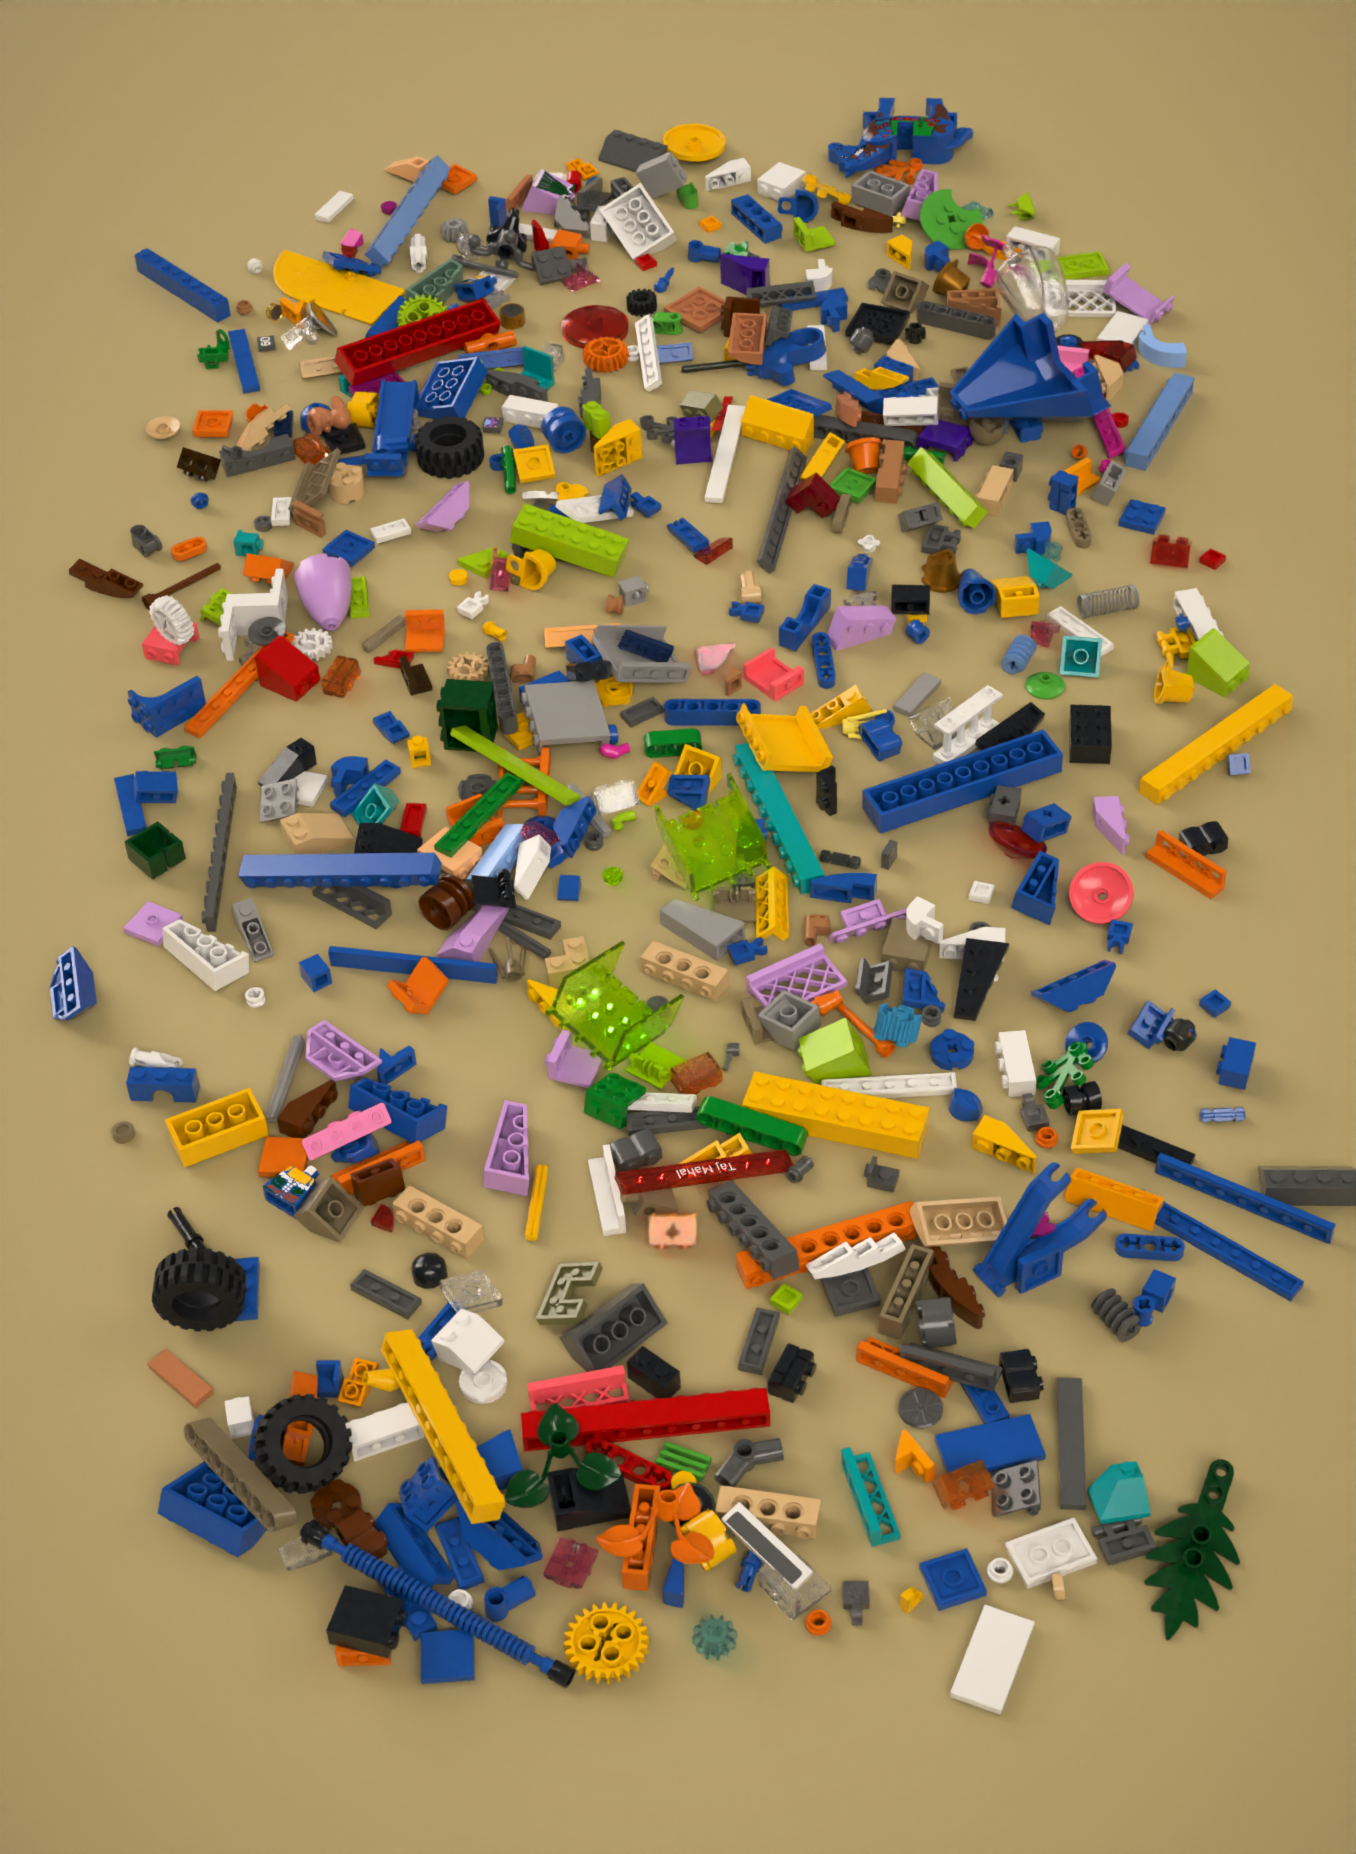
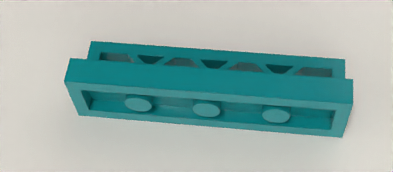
M851 1447L841 1449V1465L871 1547L900 1540L901 1535L870 1452L854 1456ZM867 1462L869 1468L865 1474L859 1471L858 1463ZM866 1481L876 1486L873 1494L867 1492L864 1484ZM873 1502L883 1506L884 1510L881 1515L874 1512ZM880 1524L891 1527L893 1533L881 1536Z

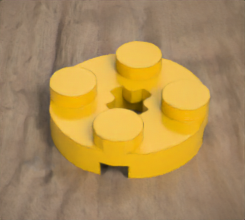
M612 674L610 678L595 683L603 707L630 703L633 695L632 682H617Z

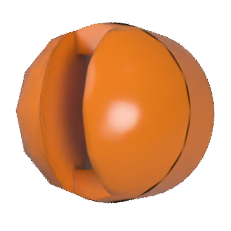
M1077 444L1072 449V455L1077 459H1084L1088 454L1087 448L1082 444Z

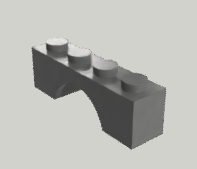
M288 434L270 438L268 445L262 449L255 451L242 450V456L237 455L236 460L232 459L229 452L219 451L221 464L227 477L296 460L294 446Z

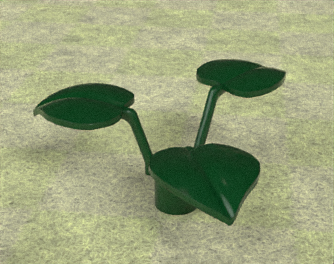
M555 1402L543 1415L537 1431L541 1443L550 1446L542 1476L539 1478V1475L531 1470H522L516 1473L508 1483L504 1498L507 1503L519 1508H531L543 1503L550 1493L548 1485L543 1481L546 1480L552 1457L562 1459L570 1454L576 1465L581 1467L576 1474L577 1481L582 1487L592 1491L604 1489L617 1482L621 1478V1472L612 1459L601 1453H588L584 1457L583 1463L579 1461L574 1448L570 1447V1442L579 1433V1424L570 1413Z

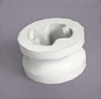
M634 345L628 346V361L639 360V347Z
M259 987L250 988L245 993L246 1003L252 1008H258L266 1001L264 991Z

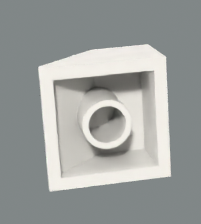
M462 1308L431 1340L439 1361L474 1375L505 1342L481 1316Z

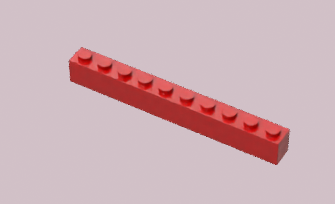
M751 1388L740 1391L728 1390L711 1394L679 1395L672 1398H653L642 1401L630 1400L623 1403H604L602 1405H581L574 1408H564L579 1424V1433L570 1442V1447L586 1446L590 1439L597 1437L615 1443L770 1427L767 1388ZM532 1410L521 1413L524 1452L550 1449V1446L541 1443L537 1433L539 1423L547 1410Z

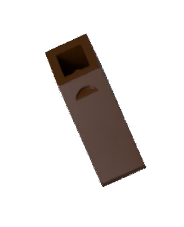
M331 1079L289 1102L277 1117L280 1133L292 1138H306L308 1134H311L315 1124L324 1117L327 1108L337 1099L338 1091L335 1081Z

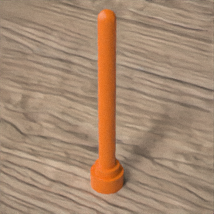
M840 1003L835 1007L875 1044L876 1052L880 1056L886 1058L894 1052L895 1044L888 1039L886 1041L876 1039L874 1037L875 1032L845 1004Z

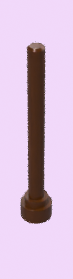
M216 563L157 594L149 593L142 597V602L150 610V606L157 598L166 595L170 596L220 570L221 565Z

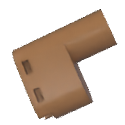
M533 655L525 656L524 664H514L511 666L510 677L512 682L529 683L534 680L536 658Z
M808 914L804 917V943L807 946H813L817 943V935L830 934L831 922L828 915Z

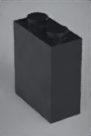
M345 1585L326 1629L329 1644L389 1659L392 1649L395 1650L398 1646L401 1626L404 1627L408 1620L409 1613L406 1611L404 1599Z

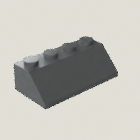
M614 130L606 137L598 159L601 162L636 172L640 164L666 154L668 146L660 142L621 132L620 130Z
M1258 1166L1261 1194L1291 1206H1356V1169L1352 1166Z
M632 1283L582 1320L580 1324H577L561 1336L560 1340L571 1358L586 1372L611 1368L668 1324L645 1284Z

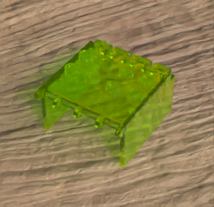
M731 773L726 774L729 795L715 800L717 807H714L711 802L697 808L699 815H696L694 811H690L679 816L678 820L680 823L677 824L675 819L666 821L659 806H654L656 823L661 836L694 901L699 900L698 893L710 889L713 894L714 886L727 880L730 885H734L735 881L733 878L745 872L750 877L754 876L752 869L764 864L767 870L771 868L767 858L766 839Z
M623 941L564 976L553 1005L545 1011L548 1017L553 1014L561 1021L559 1024L561 1029L567 1027L576 1035L574 1041L577 1044L583 1041L592 1050L590 1053L591 1057L599 1056L606 1063L604 1068L607 1071L629 1058L631 1053L635 1054L650 1042L662 1036L665 1030L673 1024L684 999V996L680 994L656 1011H653L642 1000L636 1002L638 996L627 986L622 987L623 983L612 974L625 943Z

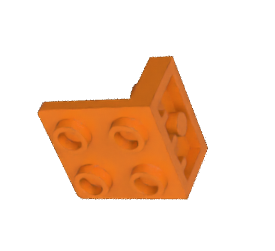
M443 609L405 610L407 628L405 651L413 653L442 652L445 637Z

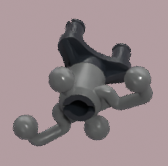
M515 208L510 209L505 223L500 228L496 225H492L489 228V233L486 237V241L489 244L487 250L476 248L481 242L478 235L472 234L469 236V251L472 254L486 257L492 254L498 256L499 259L495 263L496 267L507 269V260L510 259L516 261V264L522 268L536 271L534 263L531 264L522 260L523 253L527 248V236L519 232L520 212L517 208L516 212L514 211Z

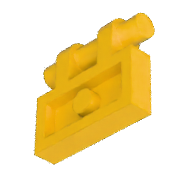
M1177 627L1170 628L1169 634H1164L1163 631L1156 633L1157 643L1162 647L1164 658L1172 656V660H1174V654H1178L1180 659L1188 658L1190 647L1196 643L1190 628H1187L1186 633L1184 631L1179 632Z

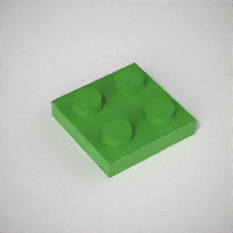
M846 467L829 486L840 497L842 493L851 494L852 501L860 503L876 486L877 478Z

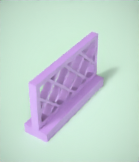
M821 943L746 976V991L750 996L754 995L763 1008H766L776 998L774 997L775 991L782 992L785 990L794 995H800L802 999L810 1002L814 1000V997L832 993L847 986V980L825 955V948ZM823 963L827 967L826 971L815 969L816 966ZM803 972L809 973L808 979L796 977V975ZM812 975L824 976L823 981L811 980ZM827 977L837 979L839 982L831 984L826 983ZM789 981L790 985L789 987L779 986L778 983ZM794 983L804 984V990L793 988ZM809 985L820 987V990L817 992L807 991ZM765 989L772 990L770 996L760 992Z

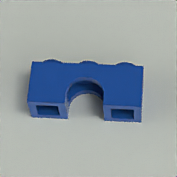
M130 1067L126 1086L130 1101H153L155 1091L163 1090L173 1096L174 1102L196 1103L200 1083L196 1068Z

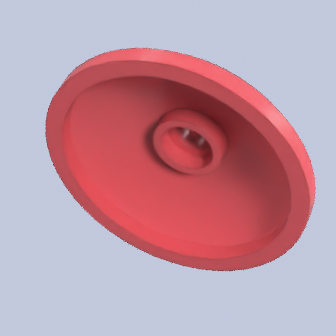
M1096 862L1082 868L1073 878L1069 889V898L1074 911L1082 919L1093 924L1111 923L1112 919H1120L1129 910L1134 896L1133 884L1128 874L1121 867L1108 862ZM1105 894L1107 897L1104 900H1100L1099 896Z

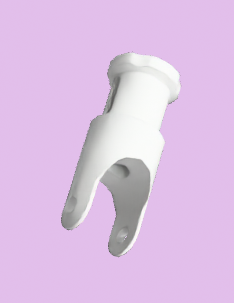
M136 1047L133 1048L129 1060L131 1067L180 1068L183 1064L182 1060L178 1057L156 1051H151V1053L140 1051Z

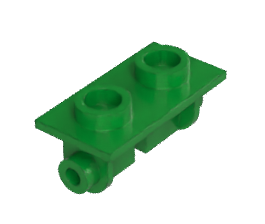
M185 745L176 749L162 748L159 751H154L156 768L161 770L175 768L174 761H178V767L193 766L196 763L194 746Z

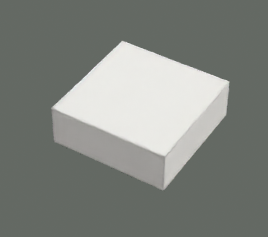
M974 881L969 893V900L989 904L995 885Z

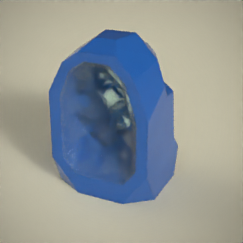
M514 425L508 431L514 448L521 449L534 446L532 433L525 425Z

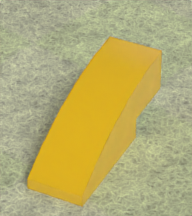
M882 367L872 371L863 368L855 372L854 375L855 380L871 390L893 388L909 380L908 376Z
M738 1133L722 1144H719L718 1140L678 1165L681 1169L686 1170L683 1173L688 1182H693L728 1172L731 1167L732 1169L739 1167L755 1157L741 1134ZM695 1167H700L701 1169L696 1172Z

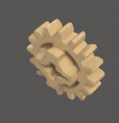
M468 652L465 655L459 653L458 658L452 657V661H448L447 672L449 679L484 681L485 677L489 675V663H487V658H483L482 654L476 656V652H473L472 655H469Z

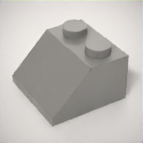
M785 990L757 1015L758 1020L778 1044L793 1051L800 1046L798 1038L816 1031L821 1026L819 1006Z

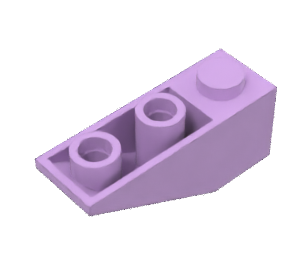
M1119 796L1094 797L1092 812L1095 827L1121 854H1125V847L1129 845V833H1125L1127 822L1126 818H1122L1124 816V805L1120 804Z

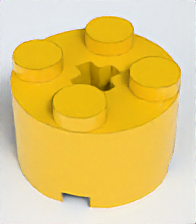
M355 392L352 400L347 404V409L351 413V424L356 423L357 427L365 428L376 427L380 394L375 392Z
M707 1509L680 1527L683 1536L689 1532H698L706 1536L712 1543L714 1548L713 1559L708 1562L699 1563L705 1572L737 1552L732 1538L728 1539L725 1526L712 1510Z

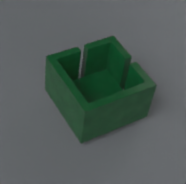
M158 821L124 841L128 859L151 879L166 872L168 866L172 868L186 859L182 841L173 833H169V830Z

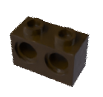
M183 447L177 468L182 469L183 474L192 477L193 474H198L197 478L207 481L210 478L215 480L221 459Z

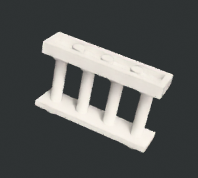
M987 685L934 724V728L944 733L943 747L933 753L932 760L942 764L965 756L976 749V739L999 724V722L991 718L992 705L1001 699L1003 694ZM984 711L983 717L978 720L979 714ZM970 721V727L965 730V724ZM957 731V737L952 739V734Z

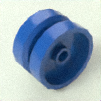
M554 408L543 418L541 432L555 451L569 453L579 448L584 442L586 428L571 408Z

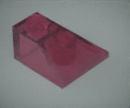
M735 643L696 647L693 651L698 672L703 671V675L714 674V670H717L736 647Z

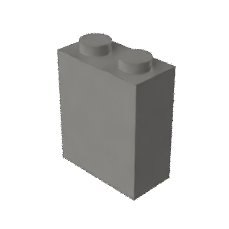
M671 151L640 164L636 171V175L652 199L683 187L688 178L685 170L681 168L678 159Z

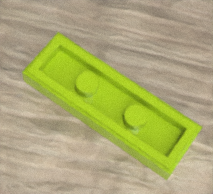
M366 576L352 578V594L349 605L351 619L370 617Z

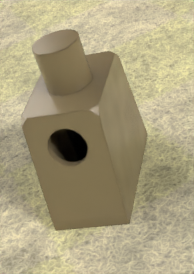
M667 1176L637 1177L629 1189L623 1188L620 1193L621 1202L631 1203L634 1215L639 1218L669 1224L679 1210Z

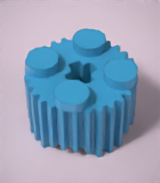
M882 1003L879 1006L874 1026V1037L882 1041L892 1040L899 1047H907L908 1043L917 1041L923 1016L921 1014L916 1015L914 1009L909 1006L899 1005L898 1007L891 1008L888 1007V1004Z

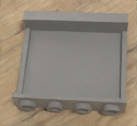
M597 624L592 641L603 659L611 662L612 674L617 682L687 683L692 666L690 663L679 662L673 652L668 662H656L618 647L625 630L667 643L663 638L666 626Z
M594 680L525 685L524 693H521V703L525 705V717L529 719V732L533 733L532 742L533 746L537 747L538 754H541L543 745L597 741L599 746L609 744L611 735Z

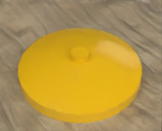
M679 125L669 129L663 136V144L668 146L667 153L671 151L677 159L683 161L698 162L718 157L725 150L726 139L723 133L708 125Z

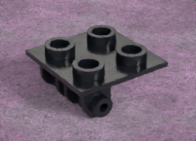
M501 869L498 877L471 875L474 904L516 908L513 879H510V871Z

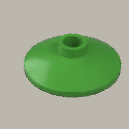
M1037 672L1027 678L1025 687L1027 692L1033 697L1053 699L1063 693L1065 683L1055 673Z

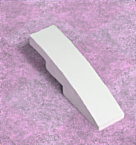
M895 1233L876 1243L869 1237L852 1248L847 1242H844L805 1266L814 1279L840 1276L883 1262L905 1251L906 1248Z

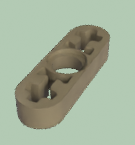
M842 493L832 524V532L842 533L852 503L851 494Z
M1079 508L1068 509L1066 512V522L1074 544L1079 548L1089 547L1092 534L1083 511Z

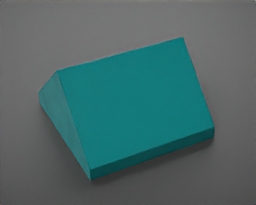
M1063 635L1059 675L1099 678L1102 638Z

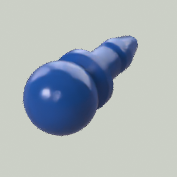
M673 267L654 284L656 292L663 293L667 290V286L670 284L669 280L674 273Z

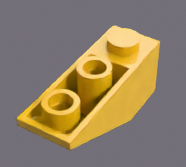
M830 432L800 478L805 480L815 472L823 477L839 456L845 441Z
M854 685L810 714L818 729L843 724V719L869 713L872 711V708L857 685Z
M530 979L527 980L528 990L526 993L529 1000L538 1005L541 1013L550 1018L555 1028H559L561 1031H570L586 1022L585 1007L572 994Z
M984 1115L973 1132L972 1148L993 1156L1000 1161L1015 1165L1022 1170L1035 1173L1037 1156L1006 1123Z

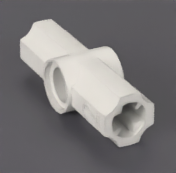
M415 234L411 238L412 270L416 271V273H422L426 269V240L421 234Z

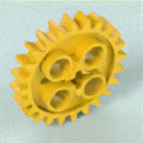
M603 1602L602 1609H598L593 1604L592 1612L584 1608L583 1617L575 1615V1623L568 1624L569 1631L564 1633L566 1660H569L571 1667L576 1668L578 1676L585 1672L586 1681H589L594 1676L596 1684H599L601 1679L605 1678L607 1685H610L611 1678L615 1677L619 1683L621 1682L620 1675L624 1674L627 1678H630V1669L638 1672V1663H645L644 1655L648 1654L647 1645H649L647 1627L643 1626L642 1618L636 1619L635 1611L627 1614V1606L617 1610V1603H614L611 1608H607L606 1602ZM605 1626L603 1629H597L596 1627ZM622 1636H628V1637H629V1638H627V1639H620V1637H622ZM586 1647H593L591 1650H584ZM610 1657H616V1658H617V1659L612 1660V1661L607 1660V1659L610 1658Z

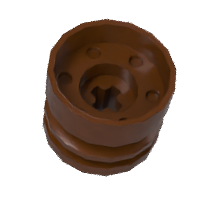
M452 874L443 875L438 880V884L429 888L418 900L419 909L429 923L440 930L451 929L475 905L471 889L459 877Z

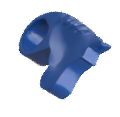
M808 327L790 332L788 339L780 337L764 350L762 365H746V369H752L747 375H757L760 379H772L783 386L794 383L793 365L815 361L825 354L826 345L823 332L818 328Z

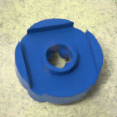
M946 1029L932 1040L930 1044L931 1059L936 1066L944 1070H952V1068L959 1067V1070L964 1069L973 1061L974 1042L962 1033L955 1032L953 1029ZM954 1049L957 1052L952 1051L951 1053H949L948 1050Z

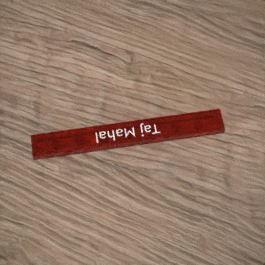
M784 1149L616 1172L614 1178L621 1195L785 1173L790 1166L794 1165L787 1150Z

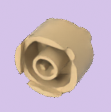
M343 462L336 465L328 487L329 494L334 502L349 504V501L355 500L357 502L364 497L365 484L361 467L346 465Z

